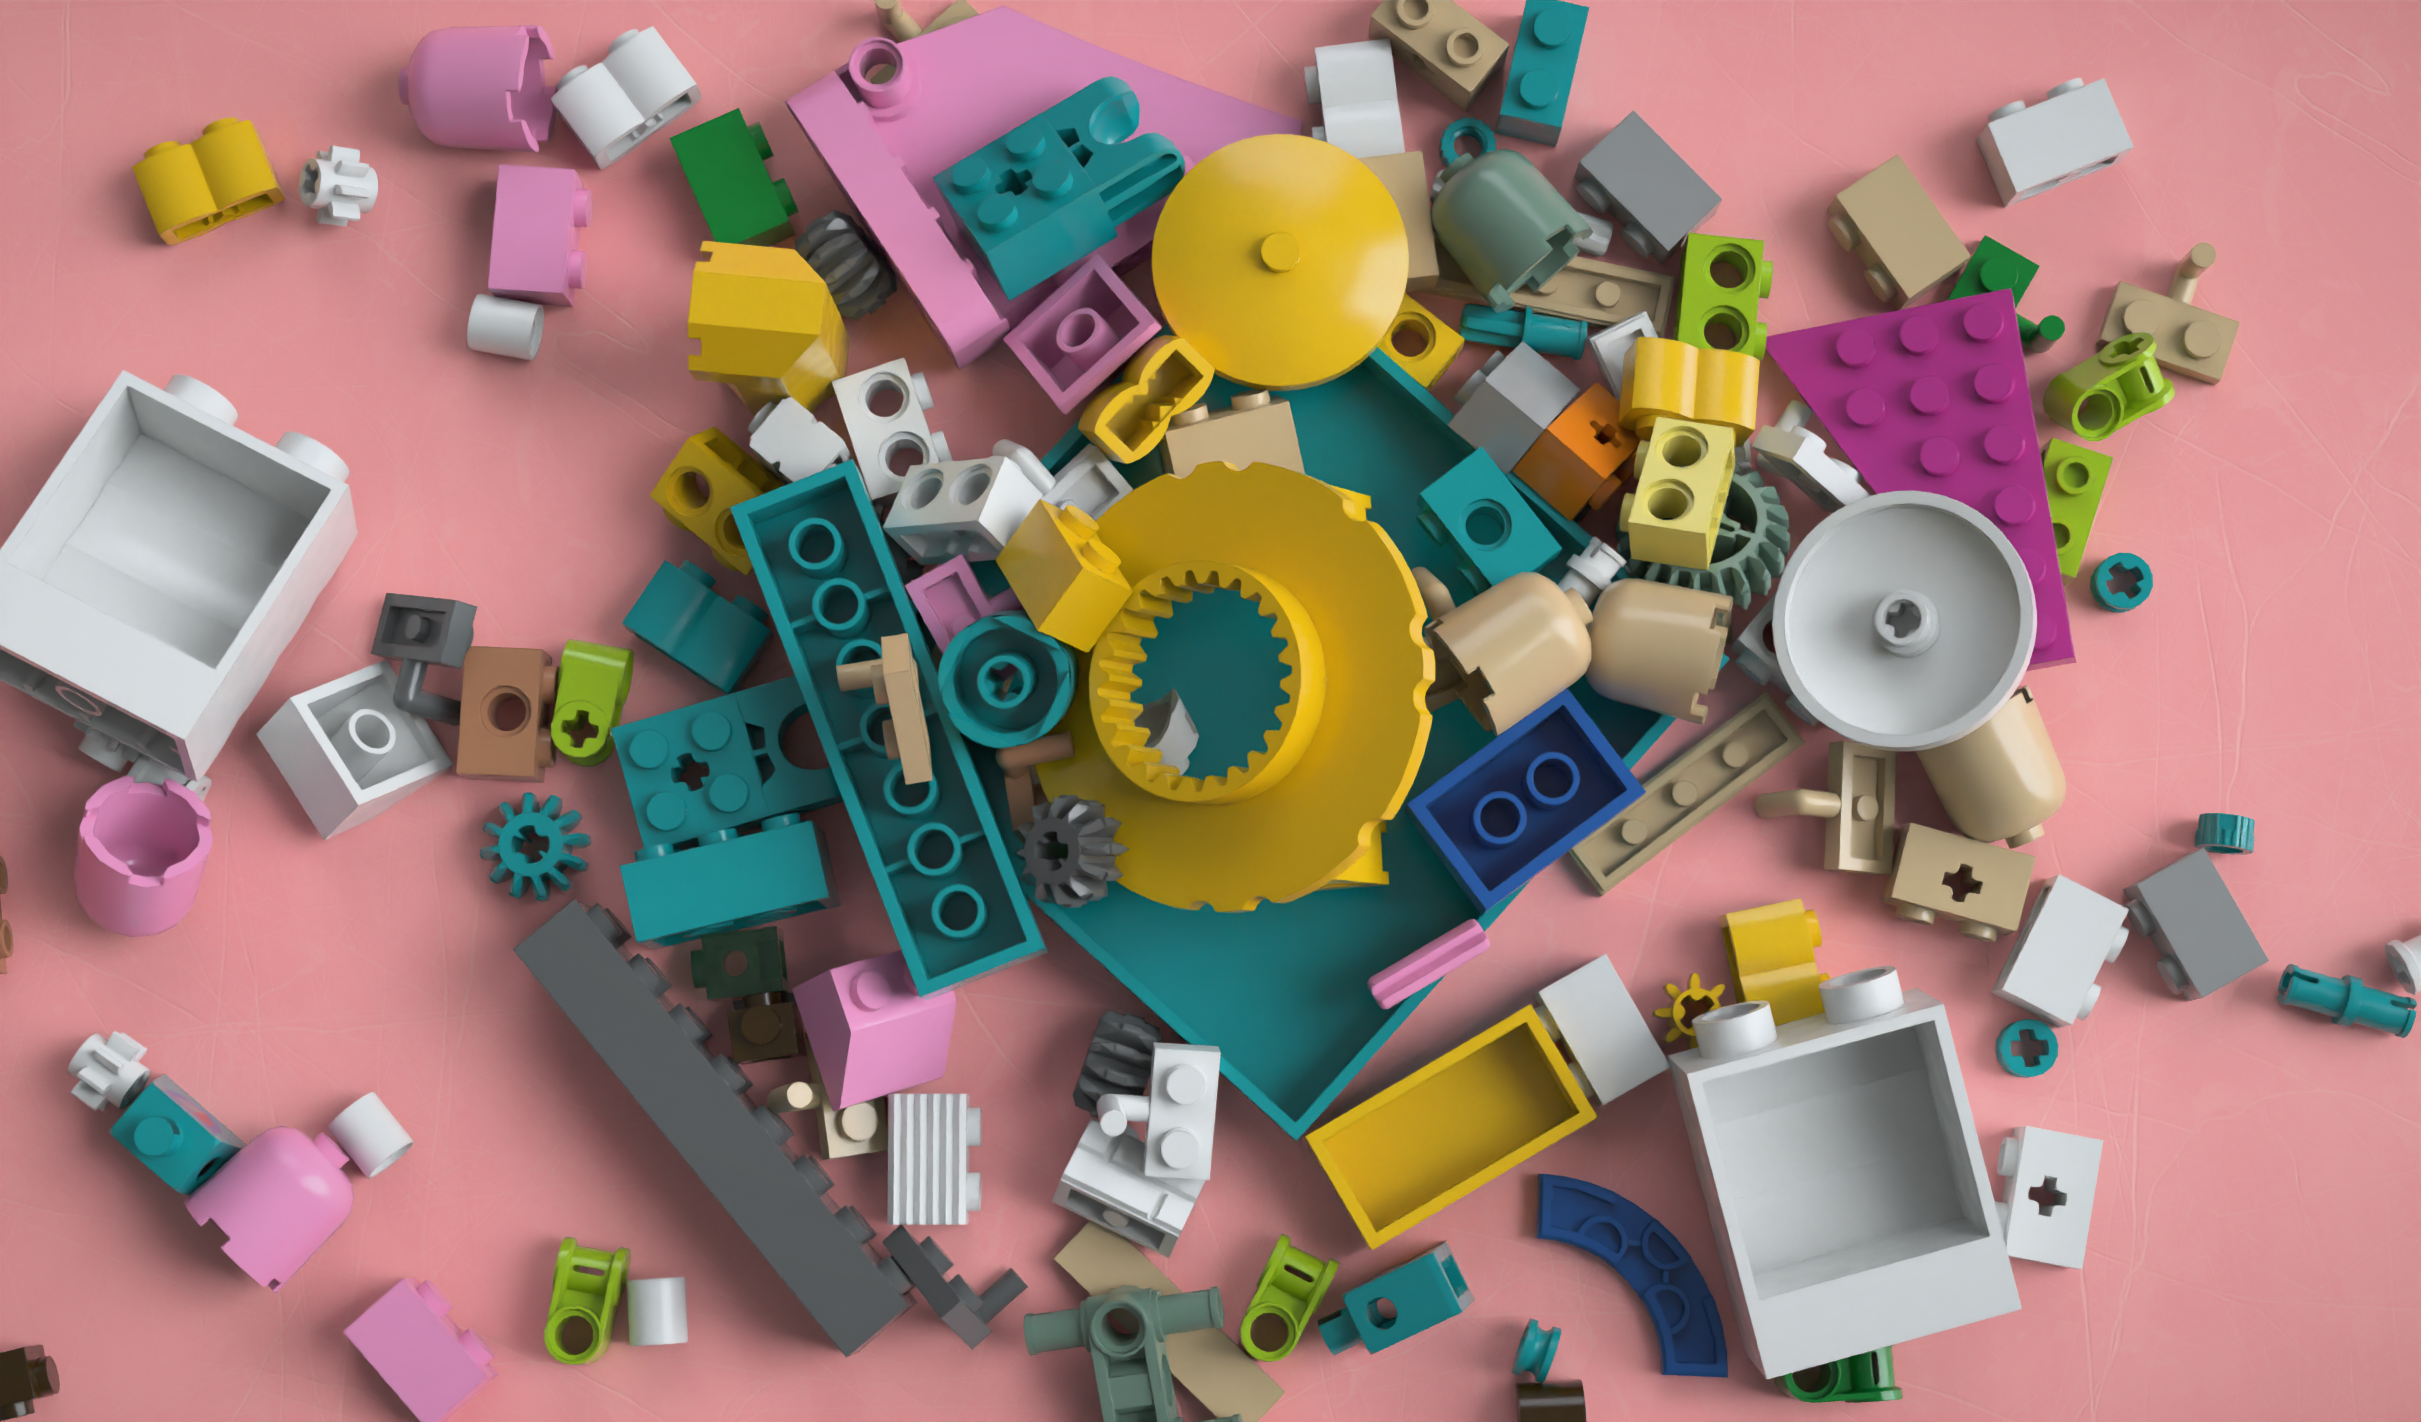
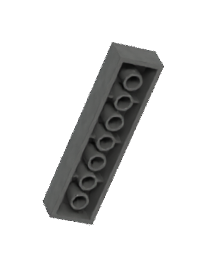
M573 899L516 946L513 951L847 1358L859 1353L918 1303L910 1293L915 1284L893 1256H886L882 1259L868 1241L876 1233L853 1205L849 1207L845 1205L840 1208L827 1191L835 1183L812 1155L807 1157L805 1154L799 1158L786 1141L794 1136V1133L782 1117L772 1111L769 1106L766 1107L764 1104H761L757 1107L746 1094V1091L753 1086V1083L741 1067L734 1063L730 1056L725 1057L720 1053L716 1057L705 1042L713 1035L699 1016L689 1006L685 1008L681 1003L674 1006L664 993L672 987V984L649 957L644 958L639 953L635 956L631 954L624 943L632 936L609 908L604 910L598 903L591 907Z

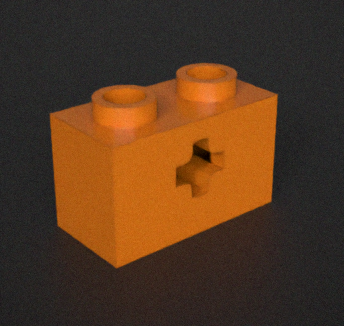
M1596 382L1545 429L1512 471L1571 522L1588 504L1598 511L1620 486L1623 487L1634 475L1638 445L1640 441L1647 440L1639 438L1634 430L1618 425L1620 401Z

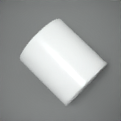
M477 294L469 316L467 330L468 348L533 361L537 355L543 332V306L486 294Z
M370 1092L355 1101L328 1126V1130L368 1179L378 1175L392 1165L414 1144L413 1139L375 1092Z
M685 1277L627 1280L629 1345L647 1346L688 1342Z

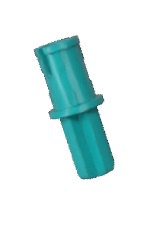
M1469 303L1465 304L1461 313L1459 335L1465 341L1515 349L1523 341L1537 353L1570 357L1573 360L1580 361L1586 342L1587 321L1580 320L1578 322L1533 314L1532 307L1525 306L1523 312L1508 309L1496 313L1491 306Z

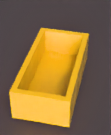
M1530 1004L1305 1136L1304 1139L1367 1247L1372 1251L1598 1117Z

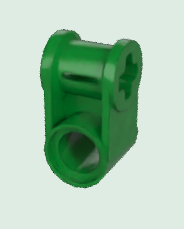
M1893 1345L1820 1365L1821 1372L1817 1384L1811 1389L1804 1391L1799 1389L1794 1383L1792 1373L1773 1378L1775 1385L1782 1394L1803 1402L1845 1401L1846 1403H1862L1903 1399L1902 1388L1895 1386L1892 1356Z

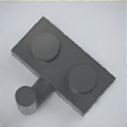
M386 593L371 654L389 660L402 661L393 694L394 705L399 710L453 726L460 725L461 701L424 691L422 686L428 665L462 668L465 654L473 641V621L477 606L453 599Z
M900 1225L882 1241L938 1316L972 1350L992 1333L987 1323L1028 1288L1023 1279L1014 1269L1010 1268L979 1296L959 1273L953 1279L948 1276L946 1272L954 1266V1263L930 1236L920 1243Z

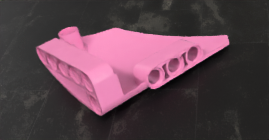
M1004 5L897 44L884 37H871L861 41L853 49L848 63L835 71L832 70L785 101L794 119L872 241L875 242L878 250L887 259L886 262L895 272L896 278L958 370L1004 342L1003 338L1095 254H1098L1119 277L1151 258L1156 226L1164 205L1171 194L1114 227L1118 237L1009 301L957 228L932 177L1091 83L1111 76L1125 81L1136 94L1140 104L1139 126L1131 136L1121 143L1130 141L1145 133L1154 132L1168 138L1184 157V176L1211 153L1242 139L1270 134L1301 136L1302 120L1248 103L1134 61L1037 21ZM878 64H889L896 68L894 76L886 83L872 84L865 80L867 72Z

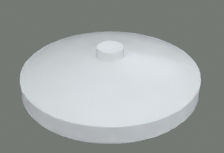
M1892 491L1868 496L1842 507L1820 522L1803 539L1789 559L1780 578L1773 607L1772 630L1774 647L1782 673L1792 692L1815 718L1837 734L1864 746L1888 751H1917L1942 746L1968 735L1990 720L2006 704L2023 679L2030 663L2037 631V609L2031 579L2023 561L2006 536L1988 518L1968 505L1947 496L1922 491Z

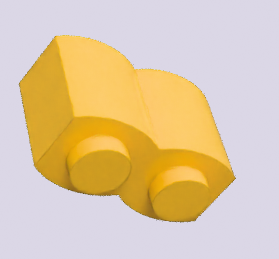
M236 117L217 120L207 125L202 130L203 136L192 143L180 145L178 141H167L157 144L145 151L143 154L144 160L132 166L158 234L169 246L207 234L227 222L251 216L286 199L261 135L250 119L240 122Z
M1169 335L1157 337L1146 343L1134 354L1125 368L1121 382L1105 388L1091 400L1080 418L1078 429L1109 460L1124 464L1137 461L1147 455L1160 442L1168 428L1171 416L1187 410L1203 396L1211 383L1215 368L1183 337Z
M1637 337L1624 354L1618 425L1634 430L1639 438L1648 441L1651 439L1657 417L1731 427L1734 429V448L1741 447L1755 431L1760 360L1735 351L1698 349L1687 343L1671 339Z
M1799 898L1719 916L1723 944L1733 978L1737 1004L1759 1000L1768 1001L1775 1026L1825 1013L1818 986L1831 978L1827 972L1819 974L1815 963L1813 948L1822 946V936L1814 909L1805 911L1802 900Z

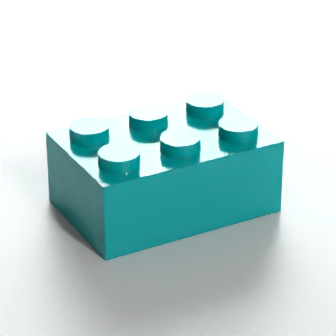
M799 813L762 821L763 832L744 836V834H737L735 828L698 836L700 847L684 851L674 849L672 843L650 846L635 851L636 862L620 865L636 942L657 950L841 906L825 832L812 820L800 819Z

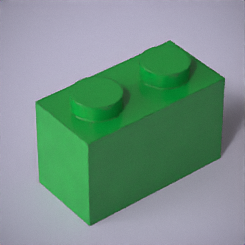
M737 108L669 138L715 242L770 247L796 235L788 217L799 213V210L784 177L774 182L771 181L763 161L774 157V154L759 121L747 126L740 109Z

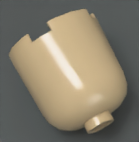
M1521 572L1511 576L1424 627L1427 642L1434 651L1436 661L1440 664L1450 657L1454 667L1464 681L1453 688L1455 693L1479 725L1487 733L1493 730L1495 736L1506 731L1575 683L1587 671L1591 661V639L1585 625L1593 621V616L1587 604L1574 588L1571 587L1563 592L1555 582L1534 572Z
M1624 578L1611 583L1600 594L1594 610L1591 612L1593 621L1585 625L1591 639V661L1587 671L1584 673L1588 684L1597 694L1610 700L1703 725L1708 713V706L1699 705L1697 701L1700 693L1707 695L1709 689L1714 690L1728 633L1727 627L1716 625L1718 613L1728 615L1731 612L1733 597L1643 579Z
M2028 685L2017 687L2006 704L1990 720L1975 731L1948 744L1916 751L1952 824L1966 838L1984 843L2005 839L2009 849L2025 845L2045 834L2041 823L2056 814L2065 800L2067 784L2064 771Z

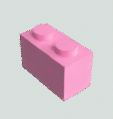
M499 164L488 289L494 296L540 305L574 306L575 288L584 289L587 276L586 252L578 251L580 227L590 226L593 206L592 192L590 189H584V183L575 169Z
M414 1277L401 1279L349 1325L343 1333L420 1422H446L499 1375L489 1363L495 1355L488 1344L473 1329L468 1328L463 1333L451 1320L447 1313L453 1306L433 1282L426 1279L420 1284Z

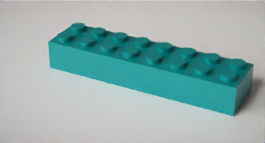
M853 459L730 507L920 998L927 1001L1048 953L1022 884L1018 880L1017 871L964 736L954 726L947 714L941 692H939L937 667L861 473ZM908 633L912 657L918 666L919 691L930 740L932 781L907 785L901 759L889 760L886 752L882 722L892 719L889 704L877 706L873 687L841 692L836 669L838 665L882 659L881 637Z

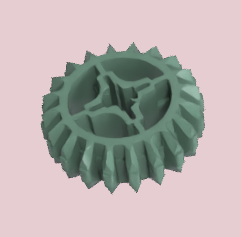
M1735 459V469L1708 571L1631 559L1629 532L1620 531V517L1616 524V539L1619 542L1616 546L1617 553L1626 561L1625 571L1629 578L1638 577L1643 580L1732 596L1733 603L1747 611L1748 605L1751 603V593L1767 597L1768 590L1771 588V578H1781L1785 568L1784 558L1788 557L1791 547L1790 533L1787 532L1789 529V515L1785 511V506L1780 505V496L1776 492L1775 486L1764 487L1763 478H1761L1758 470L1742 476V468ZM1730 515L1740 520L1751 532L1742 530L1740 523L1729 519L1728 516ZM1664 518L1662 520H1672L1676 518ZM1718 613V616L1722 619L1724 614Z

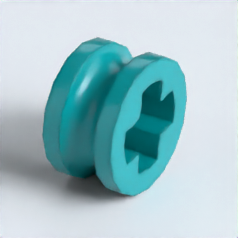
M2119 552L2109 556L2094 569L2090 578V591L2094 600L2103 609L2112 613H2125L2135 609L2149 597L2153 588V574L2149 565L2141 557L2132 553ZM2114 567L2119 574L2130 571L2135 576L2137 583L2129 587L2135 594L2132 598L2129 599L2123 591L2113 595L2108 590L2106 583L2114 578L2109 573L2110 568Z
M2024 1019L2010 1023L2001 1030L1996 1039L1995 1054L1998 1063L2006 1072L2015 1077L2029 1078L2044 1074L2053 1067L2058 1057L2059 1045L2054 1032L2048 1025L2038 1020ZM2021 1030L2028 1031L2031 1041H2041L2043 1047L2042 1055L2033 1056L2034 1066L2025 1067L2023 1057L2012 1056L2010 1050L2011 1042L2021 1041L2019 1035Z
M1530 1318L1520 1340L1511 1372L1520 1376L1522 1372L1530 1371L1535 1377L1534 1381L1543 1384L1552 1365L1562 1329L1553 1326L1550 1330H1542L1538 1325L1539 1321Z

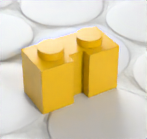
M1039 499L995 561L1038 631L1088 653L1128 600L1133 590L1118 568L1121 564L1120 558L1101 542L1096 534L1099 526L1088 514L1072 505H1067L1062 510Z

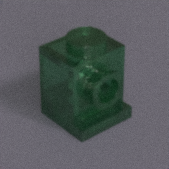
M778 926L701 935L702 949L691 951L693 984L695 989L706 988L707 1000L717 1002L742 999L745 996L770 992L790 993L784 930ZM733 952L744 953L748 962L746 970L738 976H731L725 969V960Z

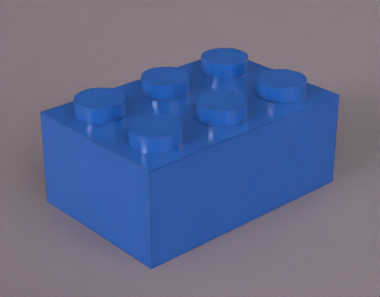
M1566 688L1407 803L1404 812L1483 916L1639 800L1646 791L1569 689Z

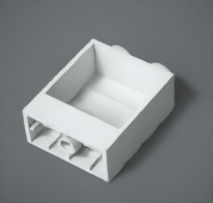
M122 370L0 549V680L198 782L221 751L238 719L257 695L279 655L302 625L318 594L334 575L358 534L350 486L345 483L350 475V471L337 454L322 443L304 434L287 431L274 447L234 427L233 425L238 419V413L234 406L219 392L197 379L176 374L171 377L162 390Z
M1894 966L1861 969L1824 981L1818 987L1825 1013L1775 1026L1769 1002L1763 1000L1733 1004L1706 1012L1692 1020L1698 1048L1668 1055L1676 1094L1686 1125L1697 1174L1706 1201L1713 1235L1726 1277L1745 1353L1766 1379L2022 1309L1944 1004L1917 987L1902 991Z

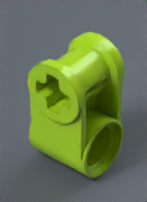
M2146 332L2122 336L2106 345L2099 353L2070 370L2057 375L2050 381L2044 393L2043 405L2049 419L2087 441L2098 442L2108 438L2114 432L2141 416L2152 413L2169 403L2175 396V388L2168 378H2163L2154 357L2157 347L2154 337ZM2089 396L2088 405L2077 416L2079 406Z
M568 639L560 663L558 694L551 723V736L555 746L572 763L582 767H594L605 762L612 755L616 745L611 728L620 725L623 705L629 693L634 666V652L632 649ZM585 721H589L598 735L596 738H586L583 742V747L579 748V745L570 736L571 731L582 730Z
M1282 1233L1256 1284L1258 1288L1241 1321L1239 1336L1240 1343L1245 1352L1254 1359L1263 1362L1279 1361L1288 1356L1297 1345L1311 1314L1314 1315L1340 1262L1332 1258L1324 1262L1292 1246L1291 1237ZM1284 1266H1288L1310 1277L1312 1281L1307 1282L1286 1271ZM1270 1313L1277 1315L1286 1325V1341L1276 1351L1266 1352L1260 1350L1251 1339V1325L1256 1317L1262 1314Z
M566 1236L563 1239L556 1260L552 1285L553 1294L544 1329L545 1345L548 1352L556 1360L569 1365H589L598 1361L607 1352L611 1343L618 1305L621 1302L627 1282L631 1258L629 1248L619 1247L616 1252L579 1246L576 1238ZM584 1266L603 1270L604 1275L597 1276L581 1273L579 1268ZM583 1317L592 1326L593 1341L585 1352L576 1355L565 1347L563 1331L572 1319Z

